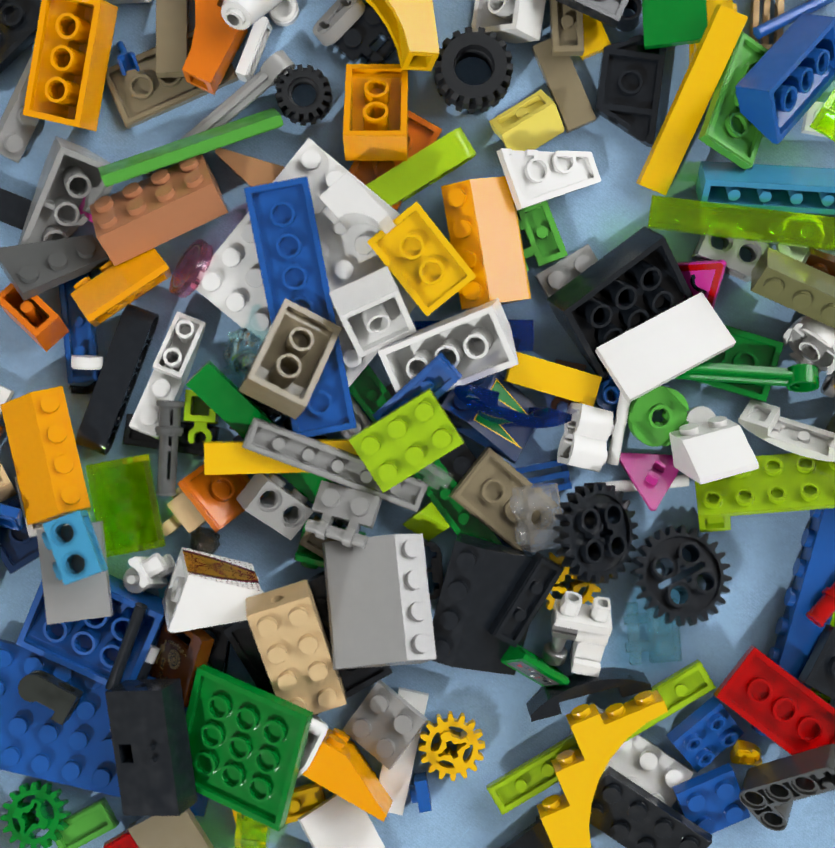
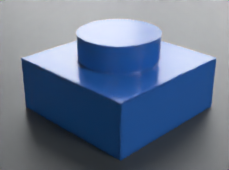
M426 772L415 773L414 784L409 785L412 804L418 803L419 813L432 811Z

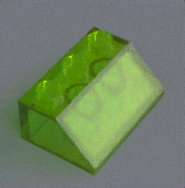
M149 454L85 465L96 522L103 521L107 557L166 546Z

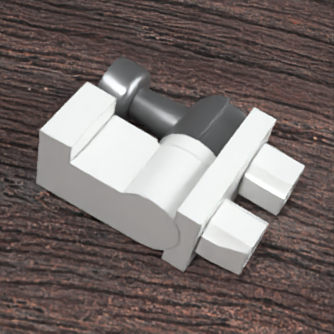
M567 590L562 599H555L554 610L551 614L552 641L544 645L541 657L549 665H563L568 653L564 645L567 640H572L573 643L570 649L571 673L598 677L601 670L600 662L612 632L610 599L597 596L593 599L592 605L582 604V595L578 592Z

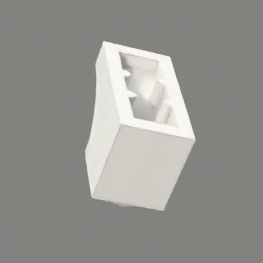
M348 171L319 197L326 206L322 212L334 225L340 221L347 230L353 225L368 224L379 228L387 234L396 226L383 208Z

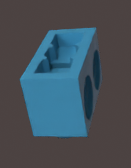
M78 510L42 524L45 530L42 532L43 542L48 550H52L55 562H53L54 573L58 580H63L64 585L108 570L87 510ZM66 524L70 525L74 531V536L69 542H66L61 536V529ZM76 554L82 556L85 561V567L81 572L75 571L72 567V559Z

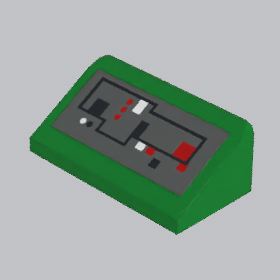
M510 645L501 658L503 664L543 687L564 686L570 682L569 678L557 667L547 664L542 658L520 645H517L516 648Z

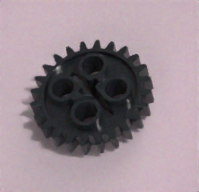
M605 482L584 483V486L575 487V493H567L569 502H560V506L564 511L563 514H555V517L560 521V525L553 527L554 531L559 532V537L555 538L553 543L561 545L556 555L565 556L561 566L570 567L568 574L577 576L578 581L591 584L609 583V579H618L617 572L626 571L623 562H632L628 553L629 551H636V548L631 543L632 540L638 539V536L632 533V529L638 526V523L631 522L635 511L627 510L630 500H622L624 492L615 491L614 485H606Z
M673 525L665 528V533L660 529L654 532L655 538L649 536L644 539L647 546L642 545L637 548L642 557L632 559V562L639 566L638 569L630 571V574L639 577V581L633 583L632 587L641 588L642 590L636 598H646L647 603L643 608L644 610L655 608L653 618H659L664 614L665 624L672 623L674 619L677 627L684 626L686 620L689 626L696 625L697 618L701 622L709 620L708 614L714 615L718 613L715 605L720 606L726 603L720 594L730 593V589L723 585L724 582L732 580V577L724 575L723 570L730 567V564H721L720 561L726 553H716L714 551L718 542L708 544V533L697 537L698 530L696 527L690 529L688 533L685 525L679 526L676 531ZM683 548L687 549L690 552V562H687L683 558ZM657 561H660L665 566L666 572L664 576L660 575L656 570ZM700 562L703 563V568L669 584L663 589L658 587L659 583L678 575L681 571L689 569ZM698 575L705 580V590H702L697 584ZM672 589L677 590L680 595L679 604L671 599Z

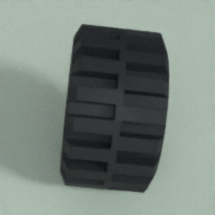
M465 27V33L461 34L459 30L453 32L452 39L447 37L443 41L442 49L439 48L440 54L435 62V85L438 86L437 91L440 97H445V103L448 106L451 104L455 105L456 111L462 112V109H467L468 114H475V110L480 109L481 113L486 112L489 106L494 108L498 105L499 100L503 99L507 93L513 72V64H511L512 55L510 51H506L507 44L503 39L498 41V34L491 31L490 35L485 34V28L479 27L478 32H472V27ZM468 57L480 58L490 67L491 77L483 84L468 85L457 77L455 66L461 60Z

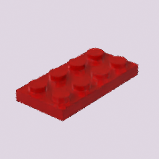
M753 645L748 648L713 694L791 755L827 744H835V708Z

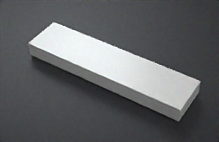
M399 687L398 695L425 716L429 693ZM421 730L390 770L382 764L379 782L393 800L388 813L403 816Z

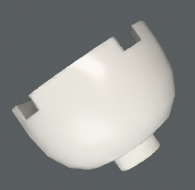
M808 316L800 317L783 335L784 346L789 344L790 348L794 351L789 354L790 357L797 364L817 366L819 373L821 371H826V375L835 371V329Z

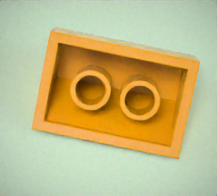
M152 248L116 266L110 260L100 268L102 273L93 279L89 276L83 278L73 286L75 291L70 294L89 323L97 327L125 308L129 303L131 304L171 277L172 274L166 262L156 249Z

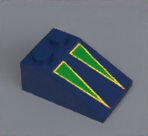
M498 372L450 390L441 406L457 431L484 447H490L498 455L515 464L543 411L511 383L505 382V378Z

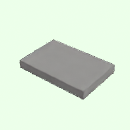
M103 521L92 522L107 564ZM70 525L63 526L61 529V536L66 542L71 541L74 536L73 528ZM44 528L36 529L47 625L113 616L108 570L64 585L63 580H58L54 573L53 562H55L53 552L48 550L43 542L42 532L45 530ZM78 554L72 559V567L77 572H81L85 567L83 557Z

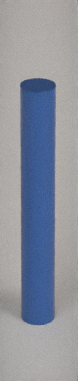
M809 0L754 27L753 35L756 39H761L795 22L802 13L810 14L832 3L834 0Z

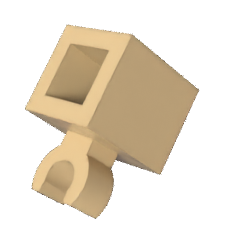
M180 487L176 489V496H171L173 499L166 504L174 515L158 527L165 537L171 535L182 525L190 534L207 522Z

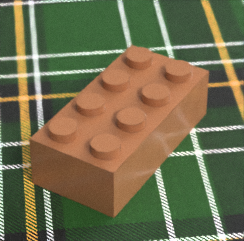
M203 154L180 161V163L168 169H160L154 172L151 177L138 183H130L123 190L111 196L100 197L94 204L89 205L96 238L114 266L229 213L217 180Z

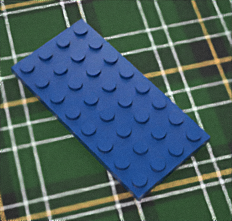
M0 639V770L120 797L105 685L18 646L15 642ZM33 671H45L84 693L70 719L61 725L51 720L55 711L37 701L28 702L21 698L18 692V685L23 677ZM148 675V678H147V679H156V678H155V677H151L150 675ZM197 793L198 801L190 807V810L194 815L204 817L209 798Z

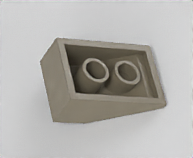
M285 298L238 391L296 420L308 405L342 327Z

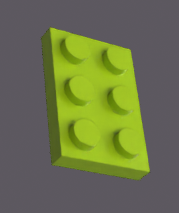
M430 388L349 438V442L383 493L464 444L463 438Z

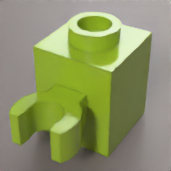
M185 389L184 421L194 423V427L188 433L189 443H195V435L198 432H203L206 435L205 441H212L213 435L208 429V424H218L219 415L192 390Z

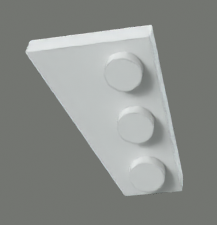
M505 148L496 151L517 211L601 182L592 152L559 150L556 152H545L532 149L518 151Z

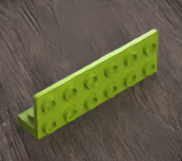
M794 453L755 456L759 469L701 485L695 481L700 532L731 530L730 516L835 508V462L812 459Z

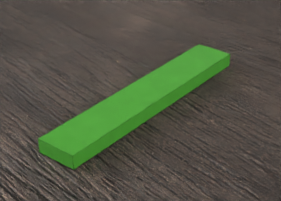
M273 107L101 166L98 170L104 186L108 187L279 128L284 123L281 114Z

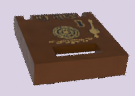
M166 619L163 622L156 646L160 651L149 675L156 679L180 678L184 707L186 708L189 705L197 667L203 664L207 665L214 639L201 628L177 633L168 632ZM176 634H186L191 638L189 646Z

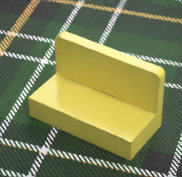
M542 90L537 91L489 121L492 130L503 141L506 149L518 151L535 150L565 130L555 102Z

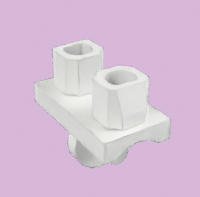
M155 553L150 557L135 556L128 560L131 567L123 576L124 587L131 593H141L147 589L167 586L169 582L166 577L173 573L176 564L170 554L161 556L160 553Z

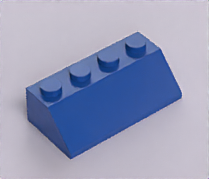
M802 13L735 86L740 113L774 144H779L835 80V17Z

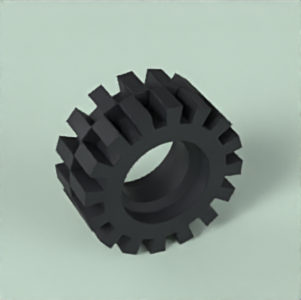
M299 64L297 69L294 70L292 67L288 68V73L286 75L281 74L279 77L280 83H277L275 87L277 90L275 96L278 106L286 118L288 117L292 123L296 124V122H299L303 126H306L308 122H311V125L316 124V120L319 118L320 120L324 119V114L326 112L329 113L331 109L330 103H332L333 97L329 81L326 76H323L321 70H314L311 65L303 68L302 64ZM307 84L315 89L316 98L312 104L299 106L293 101V91L299 85Z

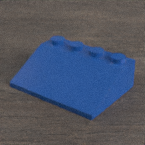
M109 574L113 616L47 625L43 584L41 581L16 645L106 686L134 606L137 602L144 603L148 608L121 682L136 680L151 647L155 646L165 620L163 599L147 591L131 593L124 587L123 580Z

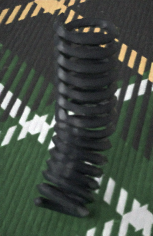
M96 382L88 386L70 385L69 389L71 388V394L81 395L82 393V395H88L91 392L93 393Z

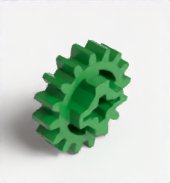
M37 780L32 782L31 786L28 783L19 786V791L15 790L9 794L13 801L3 803V807L8 810V813L0 816V820L8 821V826L3 829V833L12 832L13 835L9 840L10 843L19 840L21 841L19 848H27L29 845L30 848H40L41 845L43 848H48L52 846V840L56 842L63 837L60 831L69 827V824L64 822L63 819L70 816L71 812L63 808L69 800L59 799L62 793L61 789L52 792L51 782L44 784L41 788V782ZM30 795H36L35 798L31 800V803H23V800ZM41 829H49L45 835L36 836Z

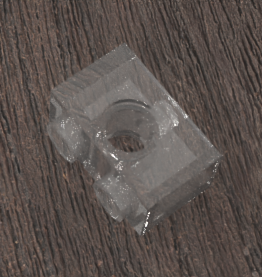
M542 482L512 488L513 496L510 497V507L512 513L516 515L515 539L517 544L521 546V549L528 552H536L561 547L560 544L553 543V540L559 537V532L554 531L553 527L560 525V521L555 517V514H562L558 483ZM538 509L541 517L539 522L534 525L531 518L533 512Z

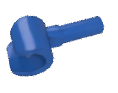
M122 41L117 42L116 46L120 53L117 56V61L122 75L125 76L126 72L132 69H136L137 72L140 71L135 53L127 52Z

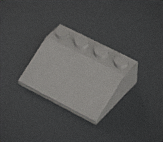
M423 533L368 537L365 548L355 545L352 548L343 546L342 542L338 540L323 542L333 670L422 664L437 659Z

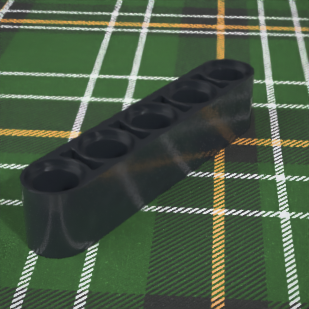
M130 303L125 307L76 436L77 445L103 455H107L110 451L157 328L158 314Z

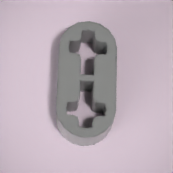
M337 0L314 25V35L324 46L334 44L363 15L366 9L365 4L362 0Z

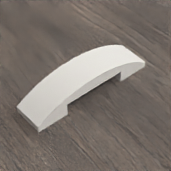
M750 399L738 419V423L745 429L774 446L804 457L835 462V433L780 416V407Z

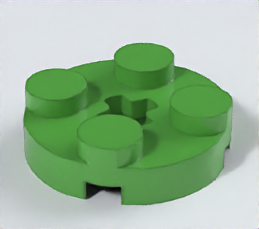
M659 386L631 402L627 419L629 429L637 440L648 446L671 445L669 432L680 430V426L689 423V421H686L689 406L686 399L677 390L667 386ZM663 408V421L661 423L658 421L653 422V412Z

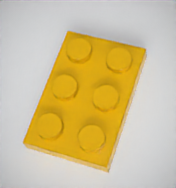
M416 201L393 220L396 226L391 231L385 234L380 230L367 243L423 313L429 316L477 276Z

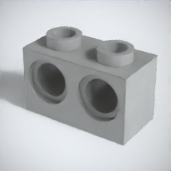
M711 220L705 225L691 258L697 261L724 260L727 264L724 273L745 282L751 281L752 269L770 245L762 242L763 237L754 232L745 231L744 234L735 230V225L727 220ZM712 235H718L722 238V250L715 249L712 246ZM741 247L747 248L750 251V262H744L740 258L739 251Z
M270 473L269 475L255 474L237 496L236 500L246 512L291 541L314 512L306 503L308 498L302 495L296 488H293L292 491L285 488L286 482L275 473ZM270 491L266 498L260 499L264 492ZM293 506L289 513L284 514L287 508Z

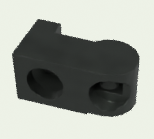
M41 670L33 671L26 675L18 685V692L21 698L28 702L37 701L55 711L51 720L61 725L70 719L84 693L78 688Z

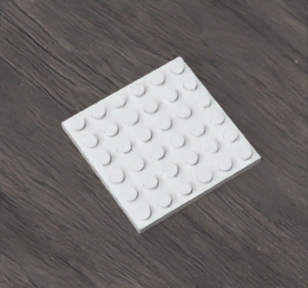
M308 138L272 183L307 176L331 292L386 267V265L367 243L369 239L380 231L379 228L368 224H357L347 230L340 221L334 225L322 212L326 206L319 197L348 170ZM350 173L354 177V179L368 192V194L383 208V210L389 215L392 221L400 215L395 209H393L389 204H387L383 199H381L376 193H374L370 188H368L364 183H362L358 178H356L352 173ZM248 212L189 285L262 344L271 326V320ZM391 273L410 314L417 304ZM333 304L336 324L342 327L339 340L350 387L378 352L374 351L359 358Z

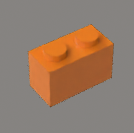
M12 283L0 292V306L5 313L46 352L69 332L60 316L38 295L24 301Z

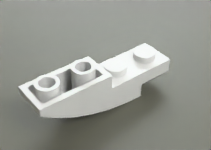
M176 312L152 366L154 369L130 421L129 427L131 429L159 439L155 432V427L159 423V406L156 405V400L179 401L200 346L206 322L181 312Z

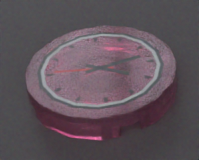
M197 239L193 242L179 260L169 285L170 293L180 298L189 296L200 284V280L197 278L200 271L205 273L208 270L212 260L213 248L203 239Z

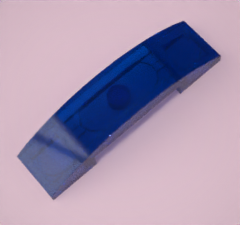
M476 385L455 386L454 392L467 407L481 417L500 425L518 428H549L571 421L572 414L549 407H529L528 414L498 406L499 392Z

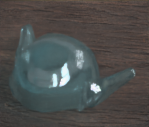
M240 328L228 333L229 340L223 351L226 366L221 370L225 376L234 374L245 378L263 342L261 336L255 335L251 329Z

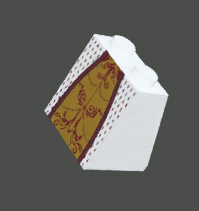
M182 547L162 600L168 632L177 633L246 621V598L264 593L261 590L259 578L256 576L253 564Z

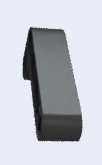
M827 744L749 768L740 791V801L766 828L774 831L784 830L788 824L793 801L835 790V744Z

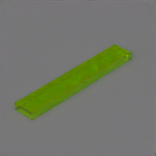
M655 195L651 197L647 228L835 251V217Z

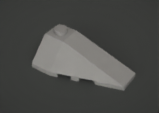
M56 136L44 163L18 245L70 238L80 225L83 226L88 221V218L84 214L81 215L78 209L83 198L85 197L83 211L91 214L89 205L94 204L100 197L109 196L113 185L104 186L98 168L110 164V162L85 147Z

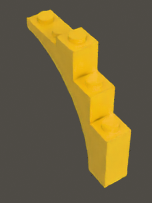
M365 0L376 11L387 27L397 49L401 70L432 71L440 54L433 0Z
M657 690L643 691L637 694L633 700L624 704H612L603 713H599L595 703L591 705H579L566 715L579 749L563 751L555 759L551 760L564 794L559 796L551 795L545 798L541 804L537 805L541 821L553 848H591L589 823L591 804L598 781L611 757L631 735L646 723L668 712L665 702Z

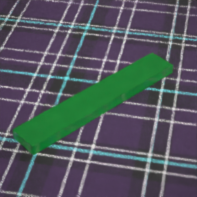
M210 360L186 383L198 397L243 439H245L253 416L277 425L245 394L239 392V388ZM310 472L280 473L302 495L307 497L312 504H314L321 480L339 485L337 482Z

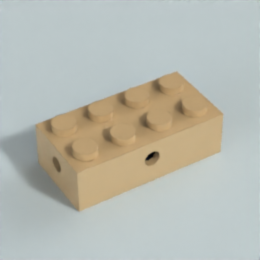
M307 579L246 598V617L275 695L314 712L313 715L346 705L344 685L339 670H333L332 650Z

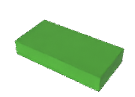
M103 797L64 818L63 821L69 824V827L60 831L63 837L56 841L58 848H78L116 828L119 822L106 798Z

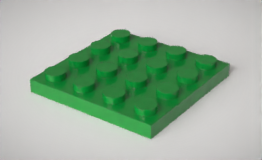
M203 664L197 667L186 714L197 793L279 832L285 826L314 712L208 665Z

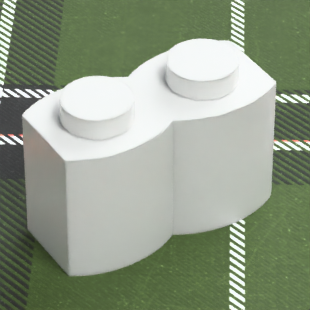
M571 402L565 417L564 434L558 447L557 463L600 472L608 458L606 442L614 431V413L601 408Z

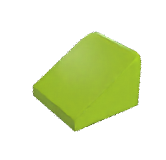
M432 502L402 523L403 526L416 534L423 533V538L428 541L450 527Z

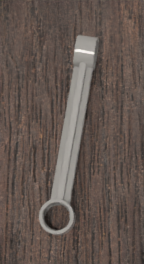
M283 50L277 51L262 64L260 71L181 139L229 123L268 88L280 83L279 77L281 74L286 75L288 73L287 69L292 67L294 70L296 65ZM152 172L146 173L148 178L151 177Z

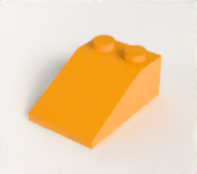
M346 64L343 117L345 161H408V70H401L400 64Z
M328 728L309 768L302 775L384 822L393 800L379 782V778L356 744L349 740L350 736L338 728L333 730Z

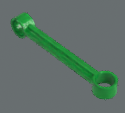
M704 362L674 379L787 386V389L793 392H810L819 388V368L812 364H796L788 368Z

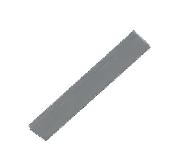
M254 416L242 444L243 448L355 490L380 496L382 500L418 512L429 485L426 481L410 476L383 493L359 456Z

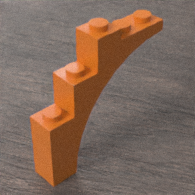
M195 0L193 40L182 71L186 82L215 95L248 30L234 29L224 21L221 15L224 0Z

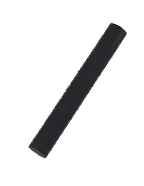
M137 602L134 606L105 686L107 690L121 682L148 608L144 603Z

